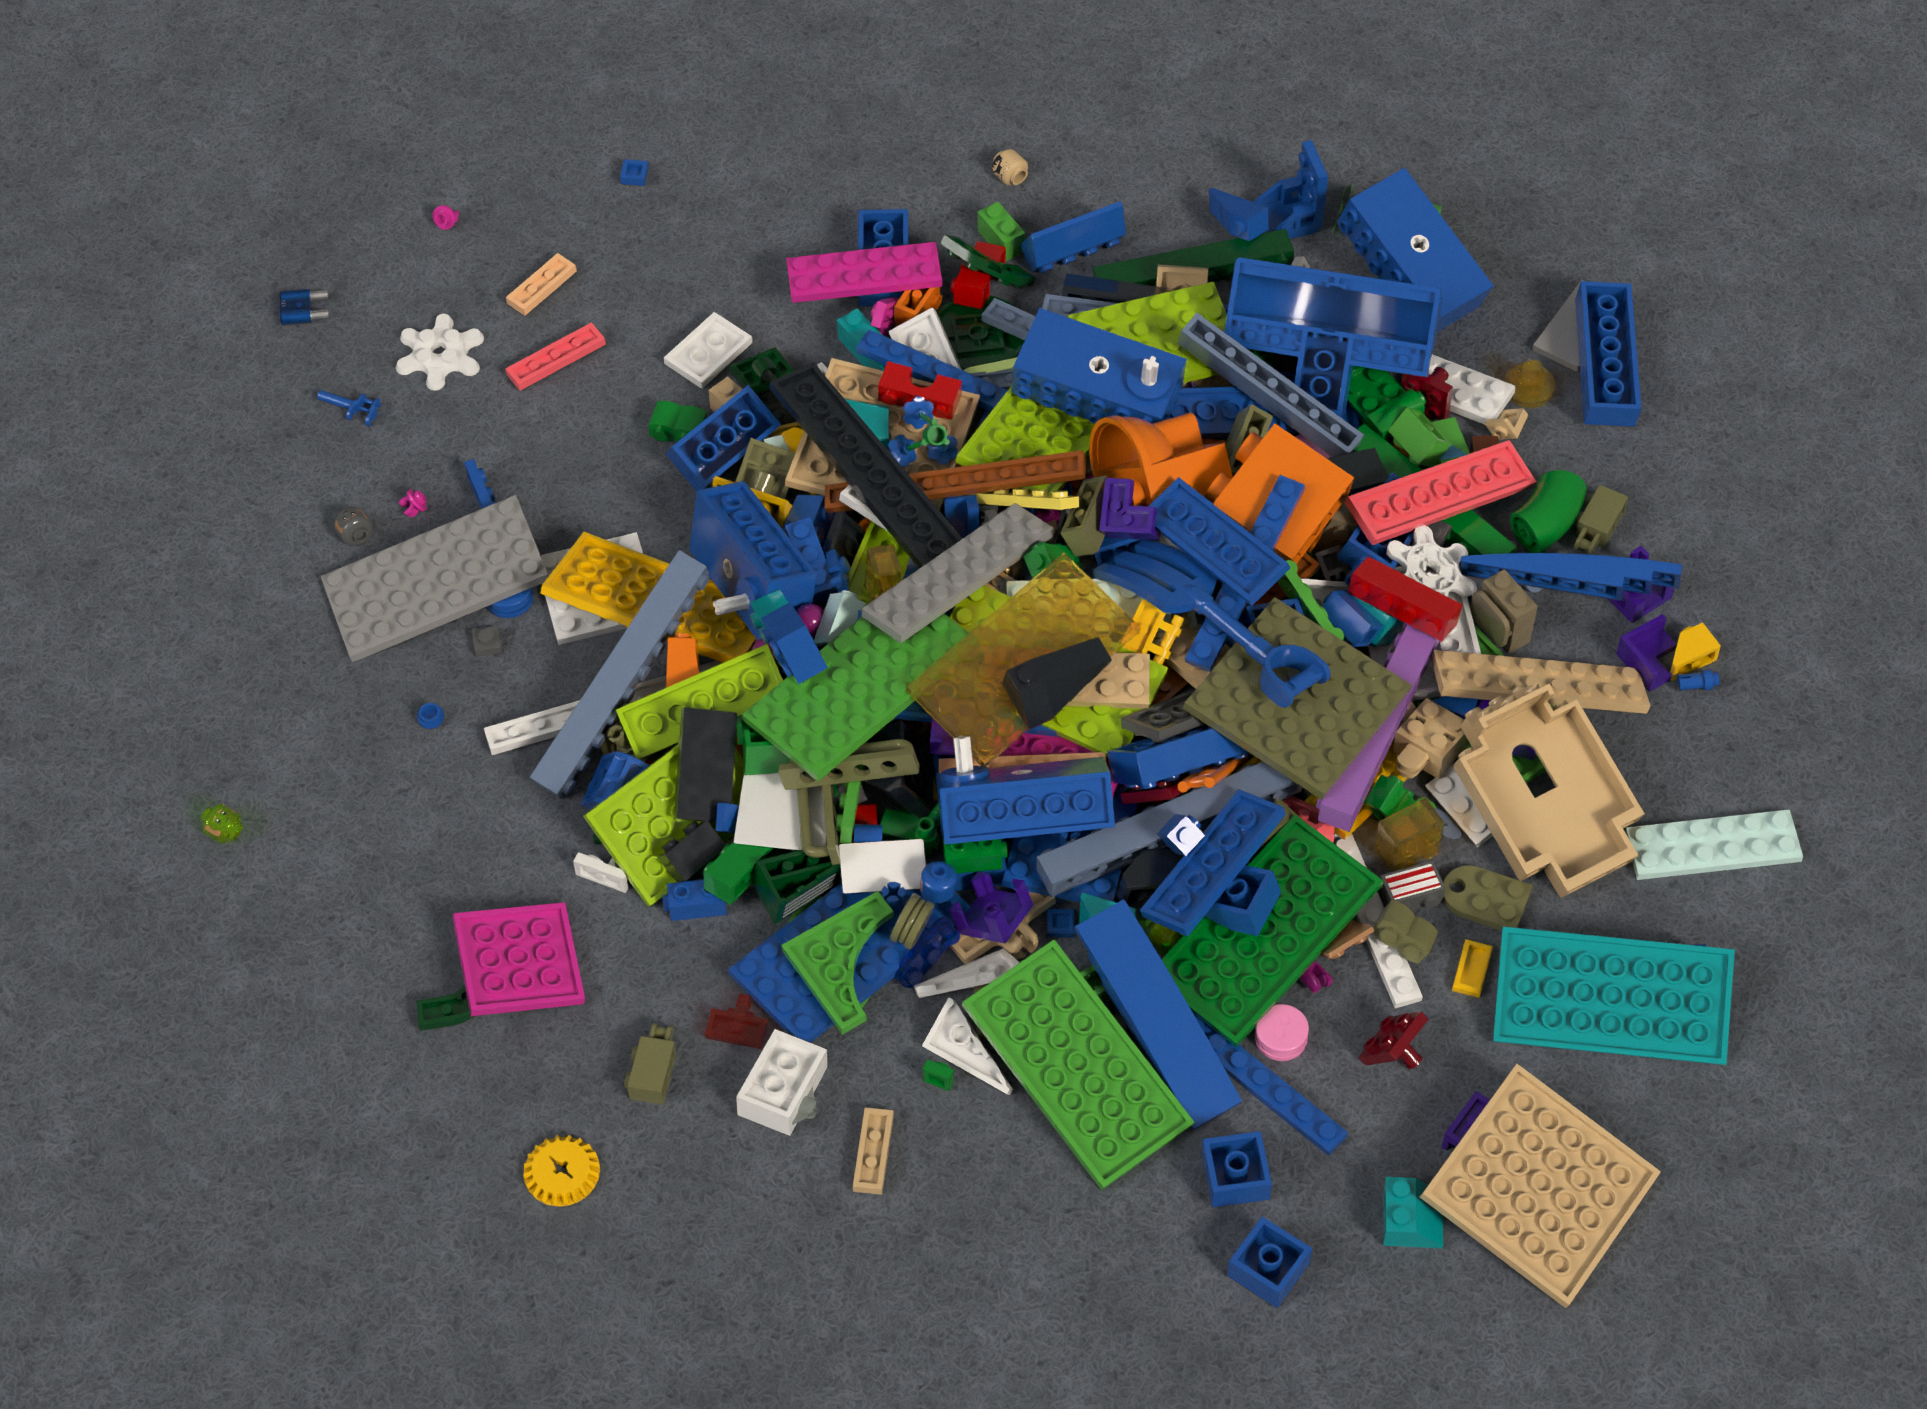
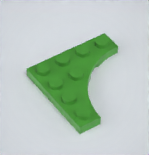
M879 891L781 945L782 952L842 1035L867 1021L866 1014L860 1006L854 989L856 962L869 937L881 925L894 917L893 910Z

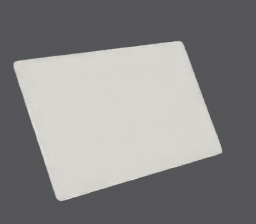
M922 839L839 845L843 893L882 891V888L884 886L887 887L889 882H898L905 890L920 889L921 872L926 866L924 842Z

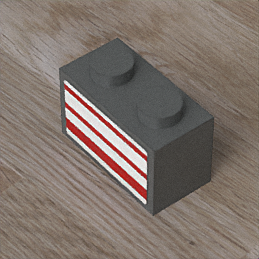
M1434 861L1380 875L1383 885L1379 892L1385 906L1391 900H1395L1406 905L1413 912L1415 909L1422 907L1427 909L1434 908L1440 902H1443L1445 886Z

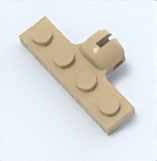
M1029 892L1034 905L1006 944L958 934L948 941L949 947L964 964L974 961L997 945L1003 947L1015 959H1025L1026 955L1021 951L1022 947L1031 955L1038 946L1037 934L1028 926V923L1056 904L1055 897Z

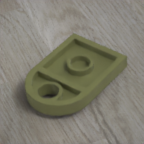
M1461 866L1452 870L1445 877L1443 882L1445 886L1443 902L1452 913L1459 917L1501 931L1502 927L1518 928L1533 885L1477 866ZM1459 883L1464 887V890L1462 892H1454L1449 888V885Z

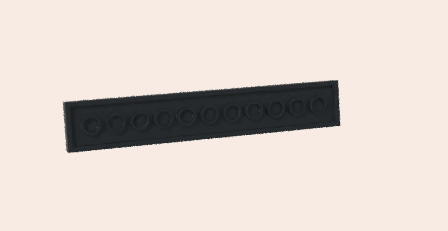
M815 363L770 381L769 389L919 569L963 539Z

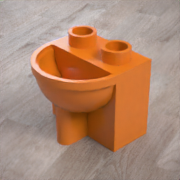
M1193 413L1183 414L1153 424L1137 417L1112 415L1098 420L1092 429L1089 454L1093 477L1106 475L1107 478L1132 479L1134 481L1132 506L1148 507L1178 477L1202 496H1205L1207 490L1221 472L1233 478L1225 443L1203 445L1198 422Z
M1274 423L1264 438L1254 431L1246 438L1235 456L1237 460L1243 463L1241 468L1233 478L1221 472L1213 481L1204 497L1250 533L1280 475L1304 484L1305 490L1273 550L1285 561L1292 560L1297 564L1306 552L1310 553L1320 540L1323 529L1348 497L1354 477Z

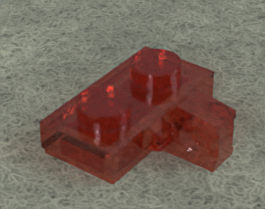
M739 993L735 1008H729L728 1011L711 1009L705 1030V1039L761 1049L768 1021L765 1018L754 1017V1012H750L751 996Z

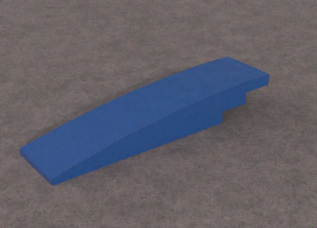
M1486 554L1461 556L1460 560L1463 576L1488 579L1505 569L1519 585L1622 601L1623 591L1650 595L1652 585L1679 589L1682 564L1587 554Z
M1121 900L1076 925L1074 930L1088 951L1090 962L1103 981L1101 985L1156 1073L1195 1122L1191 1126L1192 1130L1240 1104L1242 1100L1212 1045L1125 900Z

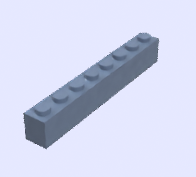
M1196 313L1181 331L1177 344L1331 457L1353 453L1359 447L1364 434L1200 314Z

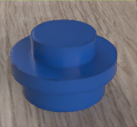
M435 703L422 705L417 713L418 723L426 729L437 728L443 723L445 717L443 709Z

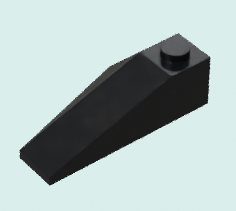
M1096 637L1030 659L1006 670L1002 685L1028 730H1031L1056 717L1066 704L1071 702L1088 683L1112 662V659L1100 638Z

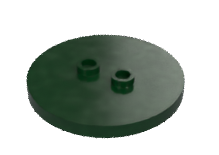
M989 296L983 309L954 304V300L937 310V315L962 370L1018 357L1025 340L982 321V313L994 298L1009 305H1012L1011 303L998 297Z

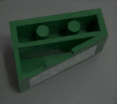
M798 850L757 861L752 883L775 925L839 884L841 864L832 865L830 856L813 858L807 856L803 850Z

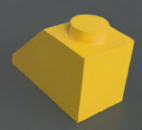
M1703 622L1694 627L1688 626L1681 631L1670 670L1672 674L1671 681L1677 679L1678 674H1688L1717 660L1721 645Z

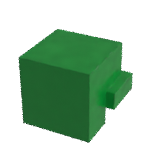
M737 716L736 737L737 744H741L745 775L778 773L779 765L788 764L789 758L745 723L742 716Z

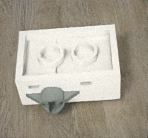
M774 1029L736 1097L737 1114L790 1136L797 1122L806 1118L813 1119L816 1116L817 1109L814 1091L827 1069V1049Z

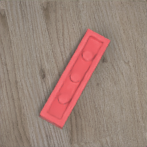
M591 322L505 368L506 375L518 390L521 391L606 345L605 338Z

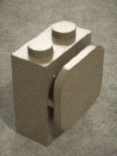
M1504 569L1484 580L1482 589L1473 593L1470 611L1474 621L1492 642L1500 648L1503 647L1510 654L1530 642L1538 606Z

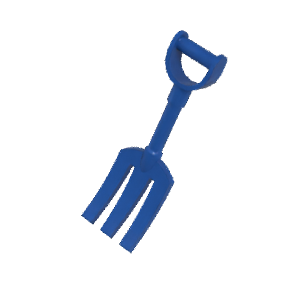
M1143 540L1135 545L1136 554L1122 552L1115 556L1116 566L1102 564L1093 569L1095 579L1107 581L1128 589L1156 606L1163 613H1183L1194 610L1199 615L1207 617L1245 648L1246 653L1263 666L1259 679L1261 689L1270 700L1282 708L1290 706L1295 696L1315 683L1323 684L1330 679L1331 673L1328 665L1315 653L1296 645L1272 646L1261 636L1257 637L1214 602L1212 594L1217 578L1180 550L1159 542ZM1278 667H1290L1301 672L1284 683L1272 670Z

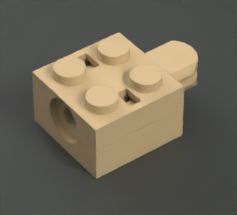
M1426 698L1396 731L1393 753L1398 755L1395 766L1397 773L1405 778H1414L1421 770H1424L1439 779L1457 759L1458 755L1469 745V741L1460 727L1464 719Z

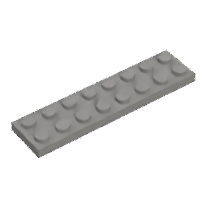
M1014 503L863 607L862 617L902 643L1018 562L1024 555L1032 551L1031 548L1034 545L1046 542L1054 536V528Z

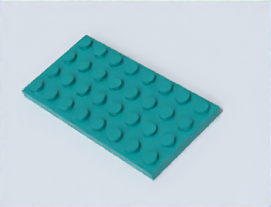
M1502 927L1492 1042L1726 1065L1735 949Z

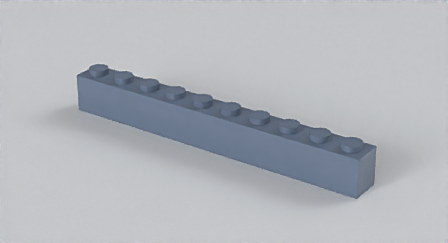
M680 550L677 552L531 774L530 779L535 784L560 799L565 794L569 795L576 784L574 779L580 771L584 772L590 764L591 758L589 757L593 750L599 749L606 738L604 734L608 727H613L617 723L619 716L616 709L621 708L624 703L628 704L632 700L636 692L635 686L639 680L643 681L647 677L651 669L649 665L654 657L658 658L662 654L667 637L674 635L680 625L678 620L684 612L688 613L692 608L697 591H702L707 585L710 578L707 566Z
M1265 762L1256 765L1250 764L1245 766L1240 772L1228 775L1212 788H1207L1206 786L1194 788L1190 793L1168 799L1166 803L1159 806L1147 807L1140 814L1132 817H1123L1116 822L1115 827L1095 829L1090 835L1080 839L1073 838L1059 848L1047 849L1040 856H1037L1036 870L1050 896L1053 897L1133 863L1143 850L1169 848L1157 833L1175 814L1193 816L1201 824L1199 829L1203 833L1238 789L1273 802L1279 798L1282 800L1301 792L1302 787Z

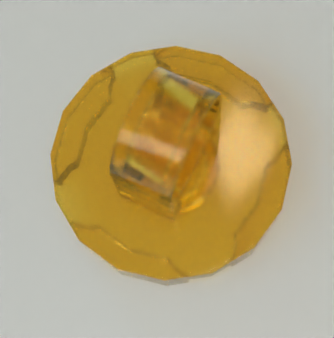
M1528 360L1520 365H1516L1508 371L1504 382L1515 385V393L1511 399L1522 408L1533 409L1542 407L1554 395L1555 380L1552 374L1538 360Z

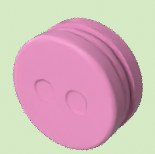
M1286 1004L1274 1005L1255 1026L1254 1039L1257 1048L1263 1055L1276 1061H1288L1296 1058L1304 1051L1307 1045L1308 1021L1304 1014L1293 1006Z

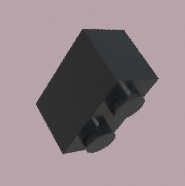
M696 820L691 822L682 830L684 832L683 836L678 840L672 838L661 847L663 852L657 858L676 882L688 880L726 846L707 820L698 823Z

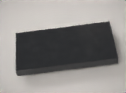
M687 707L681 708L674 819L707 820L708 822L716 823L718 803L732 804L737 713Z

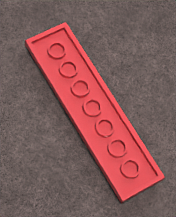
M1510 440L1348 496L1344 503L1370 544L1375 545L1411 532L1417 527L1433 524L1530 489L1537 481Z

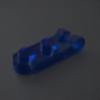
M940 917L935 920L899 963V969L895 973L894 978L903 987L911 988L917 985L932 965L939 960L948 946L954 945L960 940V933L946 917Z

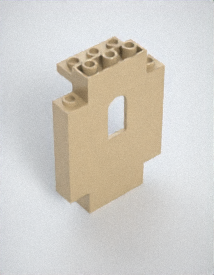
M1537 682L1530 686H1527L1525 683L1512 690V695L1506 698L1500 695L1488 703V707L1482 710L1480 707H1476L1465 714L1466 718L1460 727L1472 747L1458 755L1459 759L1453 767L1519 881L1544 870L1560 898H1563L1631 863L1638 856L1623 828L1637 822L1645 813L1578 700L1576 699L1570 703L1564 700L1551 708L1548 701L1555 692L1550 684L1540 688ZM1519 745H1527L1533 748L1556 788L1534 798L1512 760L1513 749Z

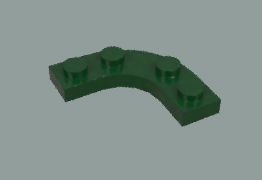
M944 235L940 242L941 245L947 248L946 252L949 255L965 260V265L976 272L980 269L996 277V280L1003 285L1009 286L1011 283L1020 288L1021 285L1031 286L1036 277L1018 265L1005 264L982 254L957 236Z
M465 985L456 993L447 996L416 1001L420 1031L457 1025L475 1017L470 1015Z

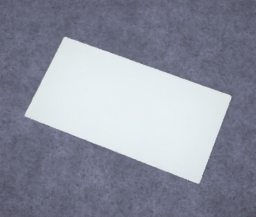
M744 772L734 843L802 850L797 789L785 790L778 773L745 775ZM822 786L808 787L812 845L823 846L826 845L827 838Z

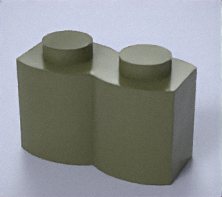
M1391 900L1381 911L1374 927L1375 931L1373 932L1380 941L1389 946L1396 947L1397 951L1404 958L1417 964L1430 953L1438 931L1430 922L1415 916L1406 905L1395 900Z

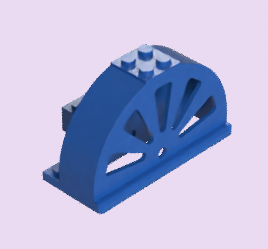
M1238 258L1235 261L1224 333L1248 349L1298 356L1294 384L1336 415L1343 416L1346 414L1353 365L1428 377L1443 299L1441 297L1442 291L1439 288Z

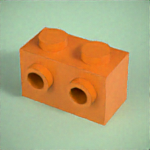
M940 287L904 291L894 306L895 326L897 327L930 308L938 309L942 302Z

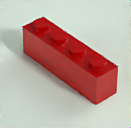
M1369 556L1353 572L1348 589L1349 594L1440 641H1443L1457 625L1463 604Z

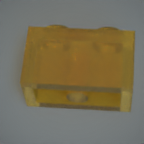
M894 545L876 546L867 549L864 582L870 602H872L900 583L901 567Z

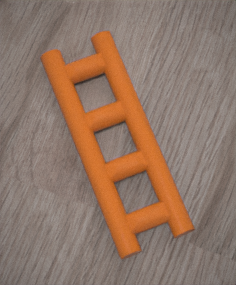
M1249 756L1240 759L1230 757L1225 759V764L1219 766H1203V771L1190 774L1179 782L1178 790L1186 792L1190 788L1204 786L1212 788L1244 764Z

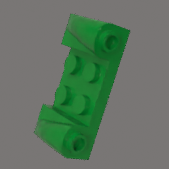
M1353 365L1347 405L1358 415L1363 423L1384 440L1388 441L1392 436L1388 431L1389 428L1407 407L1419 410L1425 415L1424 404L1426 401L1420 391H1414L1413 389L1405 391L1388 371Z

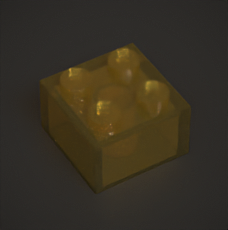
M1424 798L1379 821L1374 850L1390 872L1412 867L1416 862L1424 858L1429 860L1437 855L1440 849L1445 822L1429 801Z

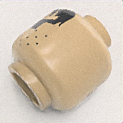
M1007 149L995 155L992 171L1004 184L1018 185L1027 177L1028 163L1018 152L1013 149Z

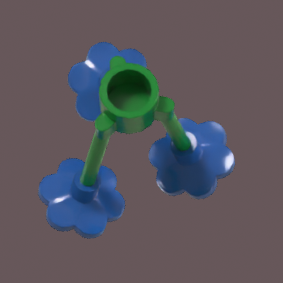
M916 396L912 401L906 402L903 407L905 411L903 416L904 422L912 424L916 429L923 428L925 424H929V426L923 432V439L916 443L913 440H907L904 435H897L895 440L888 442L887 448L903 468L907 467L909 463L916 460L917 455L914 450L925 445L929 448L928 457L933 461L937 460L941 465H946L950 459H955L958 454L956 448L958 441L955 437L948 436L946 429L938 425L936 419H933V404L930 401H925L921 396Z

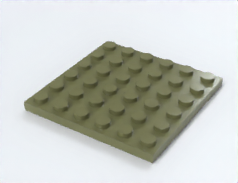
M1274 597L1248 629L1257 637L1261 636L1274 647L1296 645L1315 653L1328 665L1331 673L1330 679L1323 684L1315 683L1295 696L1290 706L1282 708L1270 700L1261 689L1259 679L1263 666L1246 653V649L1236 642L1186 700L1183 709L1323 800L1407 696L1412 685ZM1278 667L1272 670L1284 683L1301 672L1290 667Z

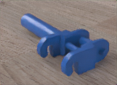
M320 390L317 395L318 400L348 409L346 414L347 420H351V415L354 416L360 410L368 412L365 424L369 427L371 426L370 421L373 422L378 415V407H381V400L379 398H376L374 401L366 398L364 393L361 394L358 401ZM364 403L371 405L370 409L363 407Z

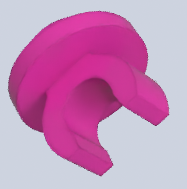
M440 205L433 211L435 224L443 230L452 228L455 222L458 221L459 211H453L449 206Z
M409 489L406 492L407 496L399 501V504L404 508L410 505L404 512L408 517H415L419 510L424 512L427 509V498L419 490Z

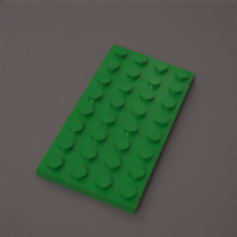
M1296 814L1248 865L1273 871L1281 890V894L1259 935L1254 936L1232 931L1204 916L1189 936L1184 935L1162 959L1193 1014L1236 1048L1383 885L1382 879Z

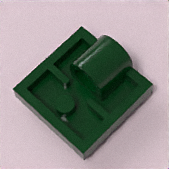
M776 347L729 365L731 374L741 387L745 388L749 385L756 395L769 390L770 381L794 371Z

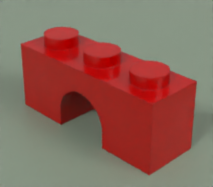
M977 241L974 249L996 261L1006 264V247ZM961 264L959 275L957 278H953L951 283V293H954V304L983 309L990 296V280L997 281L996 277L980 269L978 272L973 271L965 264Z
M887 361L878 384V401L888 405L904 407L906 402L912 401L916 396H921L925 401H930L933 404L932 414L935 417L952 420L961 398L962 381L937 374L932 385L924 388L917 387L912 384V367Z

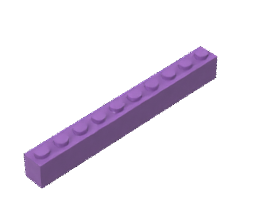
M1405 622L1403 623L1405 630L1403 633L1399 632L1393 645V648L1396 649L1394 653H1388L1384 667L1410 683L1412 688L1324 799L1318 798L1316 808L1320 809L1318 821L1350 832L1395 737L1396 731L1431 661L1433 650H1436L1440 640Z

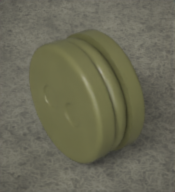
M914 893L902 910L892 930L890 940L896 943L899 940L901 944H904L905 948L911 950L922 934L935 904L929 900L926 902L925 899H921V896Z

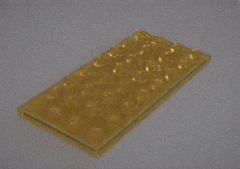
M1062 553L907 686L906 691L952 738L970 736L972 758L980 766L986 767L1028 730L1002 685L1006 670L1030 659L1096 637L1100 638L1111 657L1140 632L1141 627L1065 553Z

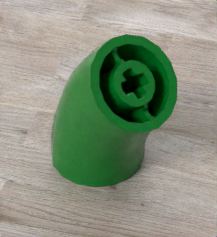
M1553 470L1544 473L1538 479L1537 486L1529 500L1510 515L1512 531L1518 542L1528 553H1543L1569 530L1578 517L1587 490L1585 482L1578 475L1564 470Z

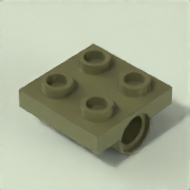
M751 438L735 483L745 481L750 488L786 500L790 487L785 486V480L795 453Z

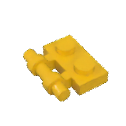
M1142 599L1120 646L1137 654H1147L1149 650L1155 653L1152 661L1163 665L1165 659H1169L1171 655L1169 650L1176 636L1179 637L1182 630L1180 627L1184 618L1174 614L1169 624L1163 621L1166 613H1163L1156 606ZM1159 628L1166 631L1160 646L1152 643Z

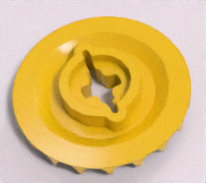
M556 1135L553 1139L545 1138L542 1144L535 1145L534 1150L528 1153L527 1161L524 1163L523 1177L528 1191L538 1201L550 1206H568L583 1200L592 1192L599 1179L600 1164L596 1152H594L590 1144H586L581 1138L576 1139L570 1135L567 1137ZM554 1164L561 1167L567 1165L568 1175L562 1172L556 1174L557 1171Z

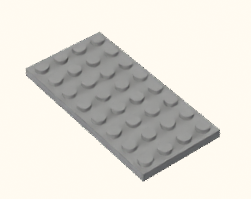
M514 495L322 575L321 579L349 657L353 662L544 583L549 575L519 500Z

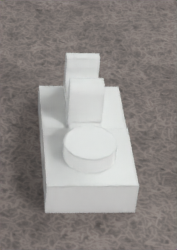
M578 852L573 861L576 875L621 892H627L628 879L625 873L617 868L618 865L613 858L606 864L594 855H585Z

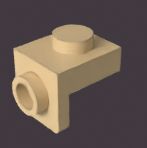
M1524 408L1503 410L1499 418L1487 419L1485 425L1493 436H1498L1499 440L1517 439L1528 414Z

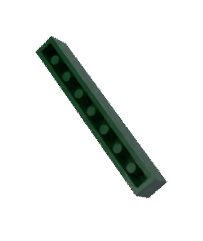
M1281 229L1262 233L1250 241L1236 238L1093 267V277L1156 286L1158 265L1208 268L1207 283H1215L1216 281L1226 279L1233 280L1235 261L1238 258L1291 265L1294 260V248L1287 230Z

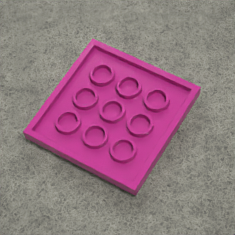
M565 902L453 914V924L471 1016L584 1004L585 995Z

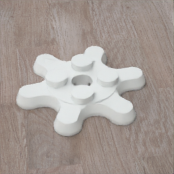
M440 314L437 316L435 327L432 330L425 329L418 332L412 328H407L402 331L400 336L401 342L411 347L413 351L410 355L397 361L396 371L401 375H408L414 371H423L427 374L426 386L430 390L442 389L445 385V377L450 372L459 371L466 376H473L479 372L480 366L478 362L468 357L467 353L471 348L482 344L484 336L478 329L474 328L459 333L457 330L452 329L454 325L452 318L447 314ZM440 346L446 349L441 354L433 353Z
M1426 525L1415 528L1413 534L1414 546H1406L1397 540H1393L1388 544V557L1401 564V570L1404 575L1447 597L1449 592H1455L1462 597H1469L1477 591L1475 582L1463 576L1458 569L1461 556H1468L1467 549L1459 543H1454L1448 548L1440 547L1434 541L1432 530ZM1426 567H1431V568H1433L1434 571H1435V574H1432V573H1430V572H1427V573H1426V572H1425V571L1427 570Z

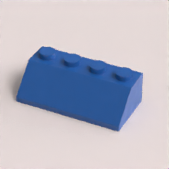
M1119 201L1031 234L1020 245L1031 273L1039 270L1040 274L1052 270L1054 268L1053 265L1061 262L1062 265H1067L1076 260L1075 256L1084 254L1085 257L1099 252L1097 249L1106 245L1107 249L1119 245L1121 243L1120 240L1126 235L1122 202Z

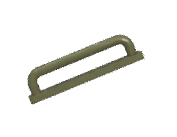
M894 739L862 744L835 767L840 769L841 773L834 774L829 772L819 781H816L813 777L802 775V772L805 771L791 759H789L788 764L779 765L778 774L784 789L791 790L918 774L920 765L913 745L904 739ZM885 761L894 762L896 766L887 767L882 763ZM863 764L869 767V769L859 770L855 766Z
M802 772V775L807 777V773ZM834 784L822 786L827 845L823 846L812 845L808 787L797 789L800 839L803 852L813 858L830 856L832 865L841 864L838 831H836L837 812Z

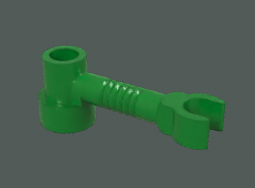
M937 803L928 817H923L918 821L915 839H922L924 848H931L937 843L936 827L940 820L939 803Z

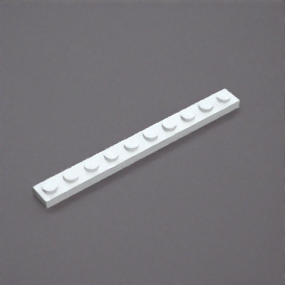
M714 661L700 665L701 672L718 666L722 662ZM666 676L638 683L634 688L636 690L635 695L628 704L665 689ZM579 701L485 727L484 731L491 754H499L556 737Z
M1302 787L1303 795L1307 799L1312 793ZM1334 833V844L1366 867L1353 835L1351 834L1344 840ZM1377 892L1355 915L1358 922L1372 925L1373 928L1381 911L1384 909ZM1374 933L1369 934L1366 942L1394 1007L1398 1008L1422 1001L1423 996L1407 959L1397 951L1396 947L1383 943Z

